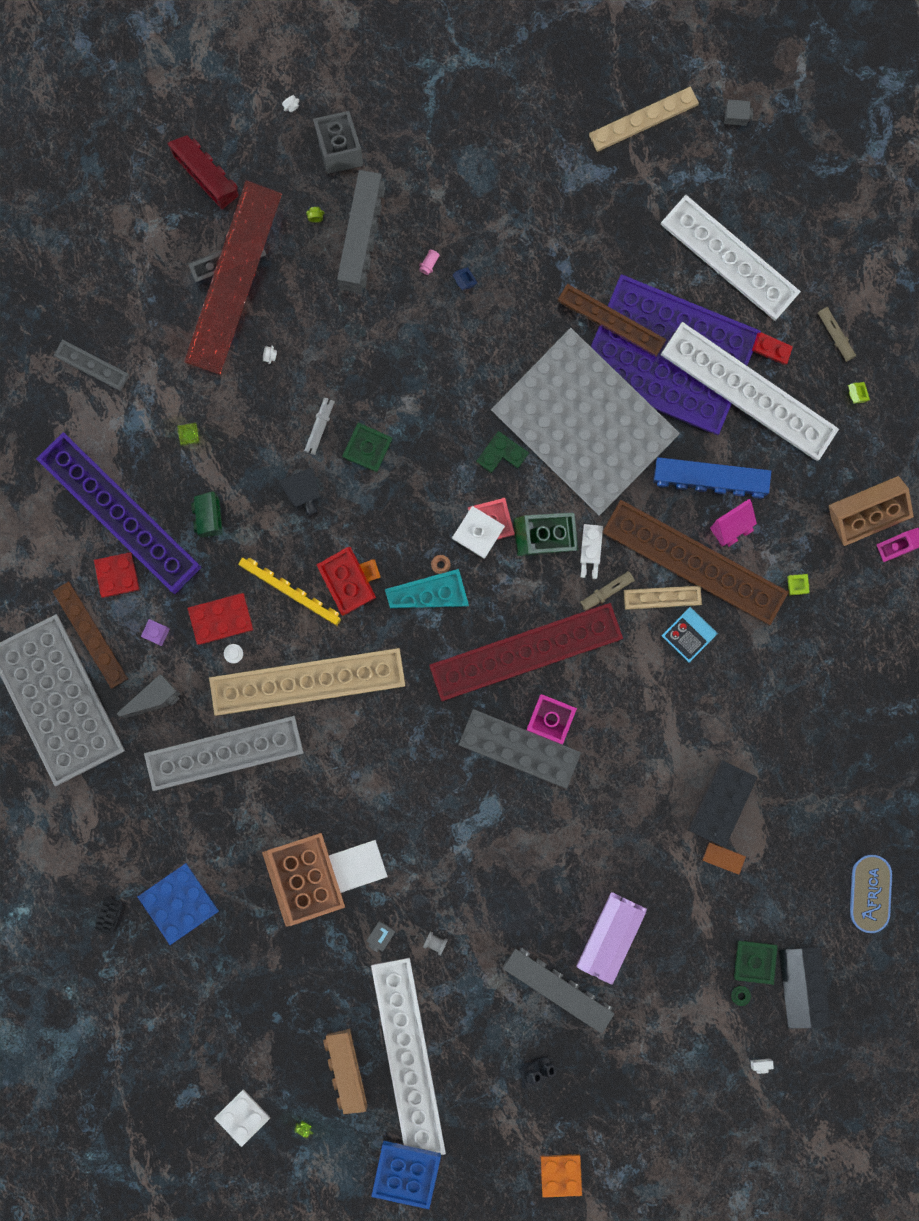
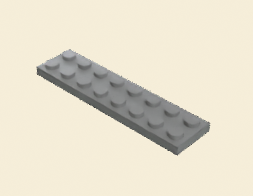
M295 716L144 753L152 790L157 791L304 754L296 719Z

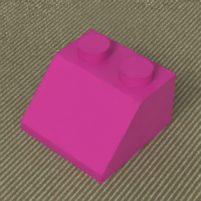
M541 694L527 731L563 745L577 708Z

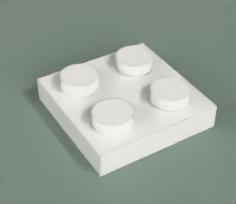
M243 1089L214 1119L242 1147L270 1117Z

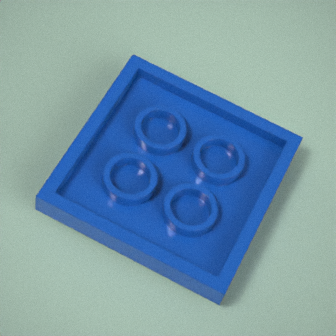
M187 863L138 896L169 945L219 912Z
M383 1141L371 1197L429 1209L441 1153Z

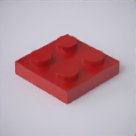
M131 552L94 560L101 598L140 590Z

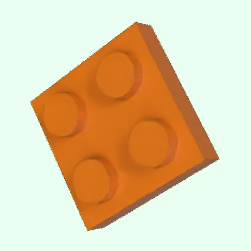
M580 1154L541 1156L542 1197L582 1196Z

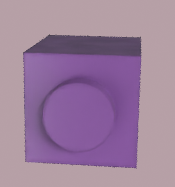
M149 619L141 637L162 646L170 629Z

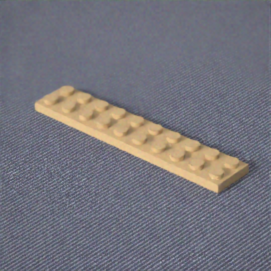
M400 648L209 678L215 716L405 687Z

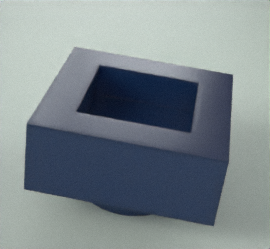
M469 268L457 270L452 275L461 290L472 288L478 283Z

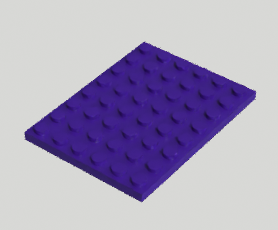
M621 274L608 307L660 335L666 341L657 357L604 327L599 326L591 348L656 411L718 436L732 403L660 354L683 322L747 366L753 353L752 348L757 333L761 331Z

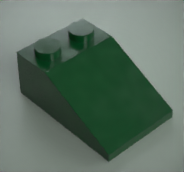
M574 513L524 515L514 518L517 556L578 551Z

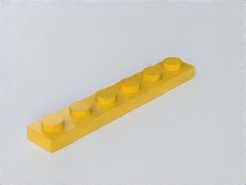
M242 558L239 565L338 626L341 621L338 617V612L331 608L326 610L321 607L323 603L315 598L312 600L305 597L306 592L299 588L296 590L289 587L291 583L283 578H280V580L273 577L274 573L269 569L264 568L262 570L258 568V563L251 558L247 560Z

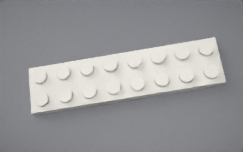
M687 195L681 199L661 222V225L774 321L778 319L801 292Z

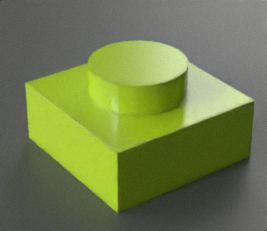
M865 382L848 385L853 403H864L870 400Z
M808 574L787 576L789 595L809 594Z

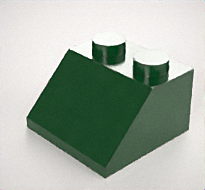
M215 491L194 497V502L191 503L192 513L196 514V521H193L194 532L198 533L199 537L223 535L220 502Z

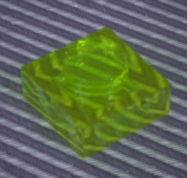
M197 423L177 426L181 446L200 443Z

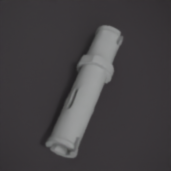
M323 398L320 410L316 414L312 432L304 449L305 452L309 453L310 448H312L310 453L312 455H316L320 439L327 422L330 420L329 416L335 404L333 400H330L329 404H327L328 398Z

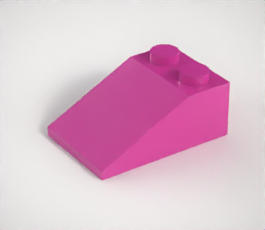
M748 499L720 517L710 527L722 547L726 544L730 547L738 541L737 537L742 534L747 536L754 531L753 527L757 523L751 500Z

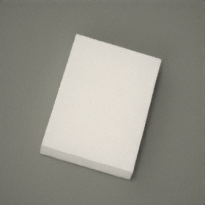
M376 840L329 855L340 893L388 877Z

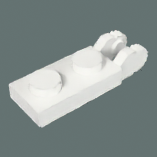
M588 524L583 526L580 563H582V578L586 576L587 563L593 564L592 578L597 579L603 526Z

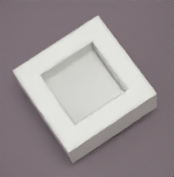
M771 1059L750 1060L751 1069L757 1070L759 1074L768 1073V1069H774Z

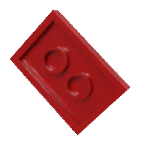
M347 547L317 564L342 616L376 598L351 547Z
M244 593L188 608L197 645L253 631Z

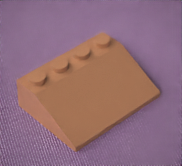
M322 833L262 852L286 927L345 908Z

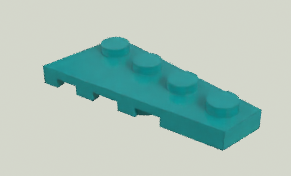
M459 569L385 589L390 608L469 606Z

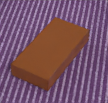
M709 842L702 861L739 875L746 856Z

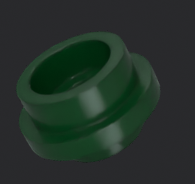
M738 986L733 989L731 998L736 1005L744 1006L749 1003L751 993L746 987ZM741 992L745 995L742 1000L738 999V994Z

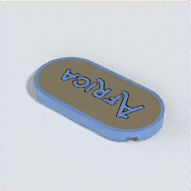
M877 855L863 856L855 863L852 869L850 917L855 926L866 933L881 931L886 927L890 919L892 870L888 862Z

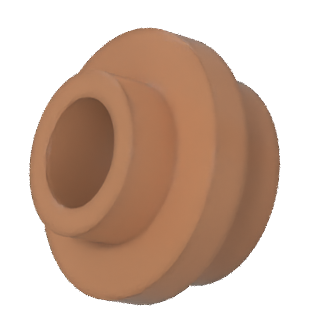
M444 555L434 557L431 563L433 571L437 574L448 572L450 560ZM438 562H444L445 566L439 568L437 564Z

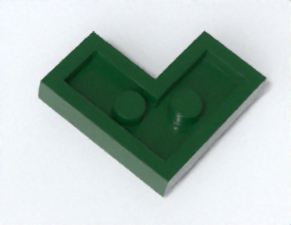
M498 431L476 463L491 474L502 458L519 469L529 455V452Z

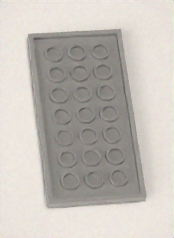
M57 614L0 642V676L54 786H58L125 752Z

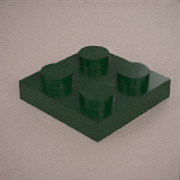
M358 422L342 457L377 473L393 438Z
M738 940L734 980L774 985L777 945Z

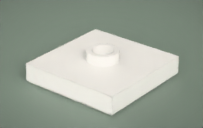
M472 506L452 539L485 559L505 526Z

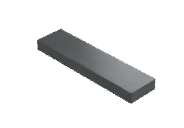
M63 339L53 355L55 358L120 392L130 376L119 368Z

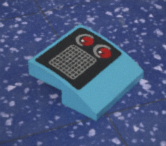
M689 607L662 637L690 662L718 633Z

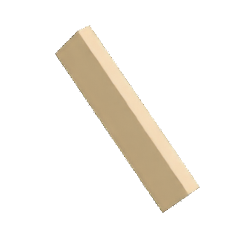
M686 586L624 590L625 610L702 605L701 587Z

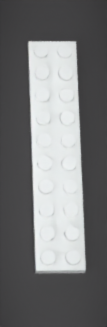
M683 322L660 354L816 461L821 458L839 430L833 424Z
M410 958L371 965L403 1143L406 1146L434 1151L444 1155L446 1154Z

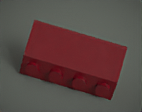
M186 135L168 143L173 157L221 210L239 196L236 183L232 179L228 181L224 176L226 174L219 165L216 167L212 163L214 161L207 152L203 153L199 149L201 145L196 139L193 138L191 140Z

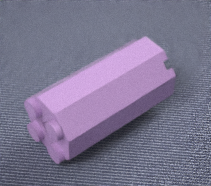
M611 892L576 967L607 983L613 984L647 909L638 904L635 906V903Z

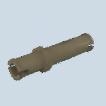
M829 307L819 311L818 315L835 341V347L839 348L845 361L847 362L856 357L857 355L848 342V337L844 336Z
M627 571L600 590L596 589L592 595L580 601L584 610L588 611L599 603L603 604L605 599L635 580L631 573Z

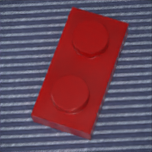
M760 332L757 333L752 351L785 365L788 363L793 346Z

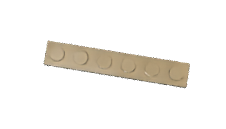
M690 86L591 132L589 136L598 152L696 107L699 102Z

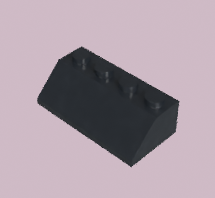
M807 946L780 949L779 957L788 1028L831 1026L821 947Z

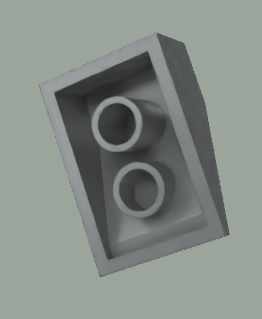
M350 111L313 119L327 174L363 166L362 151Z
M160 674L124 706L117 715L128 718L167 707L168 705L173 706L180 699L178 696L181 693L166 676Z

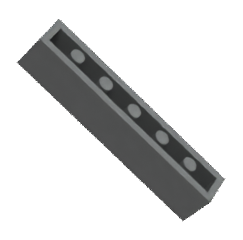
M522 947L519 950L517 948L513 950L503 966L505 971L601 1034L604 1032L614 1016V1012L611 1011L612 1006L604 1001L600 1004L595 1000L596 996L587 990L585 993L580 991L577 983L569 980V982L562 979L563 974L555 969L552 971L545 968L547 965L545 962L538 958L533 960L529 957L531 953Z

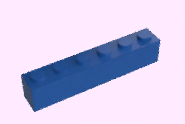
M657 457L653 483H657L658 487L674 485L677 489L682 490L692 487L695 488V491L706 492L709 489L714 490V493L717 494L733 492L735 496L752 494L753 498H764V496L769 494L771 471Z

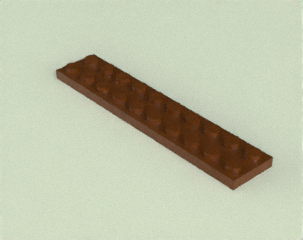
M623 500L619 501L602 532L603 535L692 584L701 587L703 590L769 626L772 624L788 594V591Z

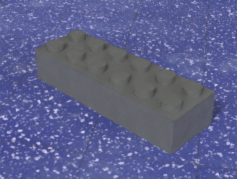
M359 170L337 278L340 290L362 293V288H366L368 280L366 270H370L371 265L369 253L373 252L375 245L373 233L377 234V216L381 215L382 210L380 198H384L386 189L384 187L385 181L382 180V174Z
M474 709L459 743L460 747L565 789L569 785L581 754L579 751Z

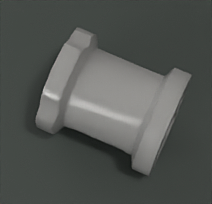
M430 931L423 948L426 949L428 947L438 952V955L441 956L448 939L445 938L443 940L433 935V932Z

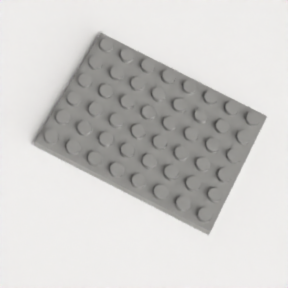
M572 328L491 409L599 516L680 434Z

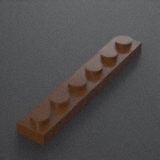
M569 284L565 286L557 302L657 357L666 341L660 335Z
M68 581L53 590L52 592L110 688L114 689L127 681L129 678L72 584Z

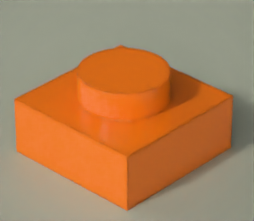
M375 559L359 564L368 582L381 578Z

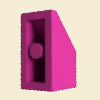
M919 528L906 531L877 544L883 562L918 549Z

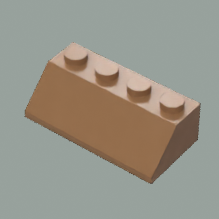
M899 476L829 505L832 522L844 546L914 517L909 488Z
M350 1029L329 1033L323 1041L325 1050L330 1052L331 1059H328L330 1071L334 1070L335 1078L332 1079L334 1090H338L340 1096L337 1098L339 1110L343 1109V1114L365 1112L368 1105Z

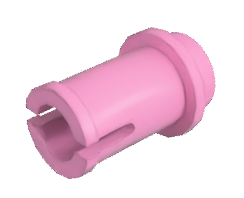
M430 249L423 263L419 264V270L426 275L432 273V268L440 254Z

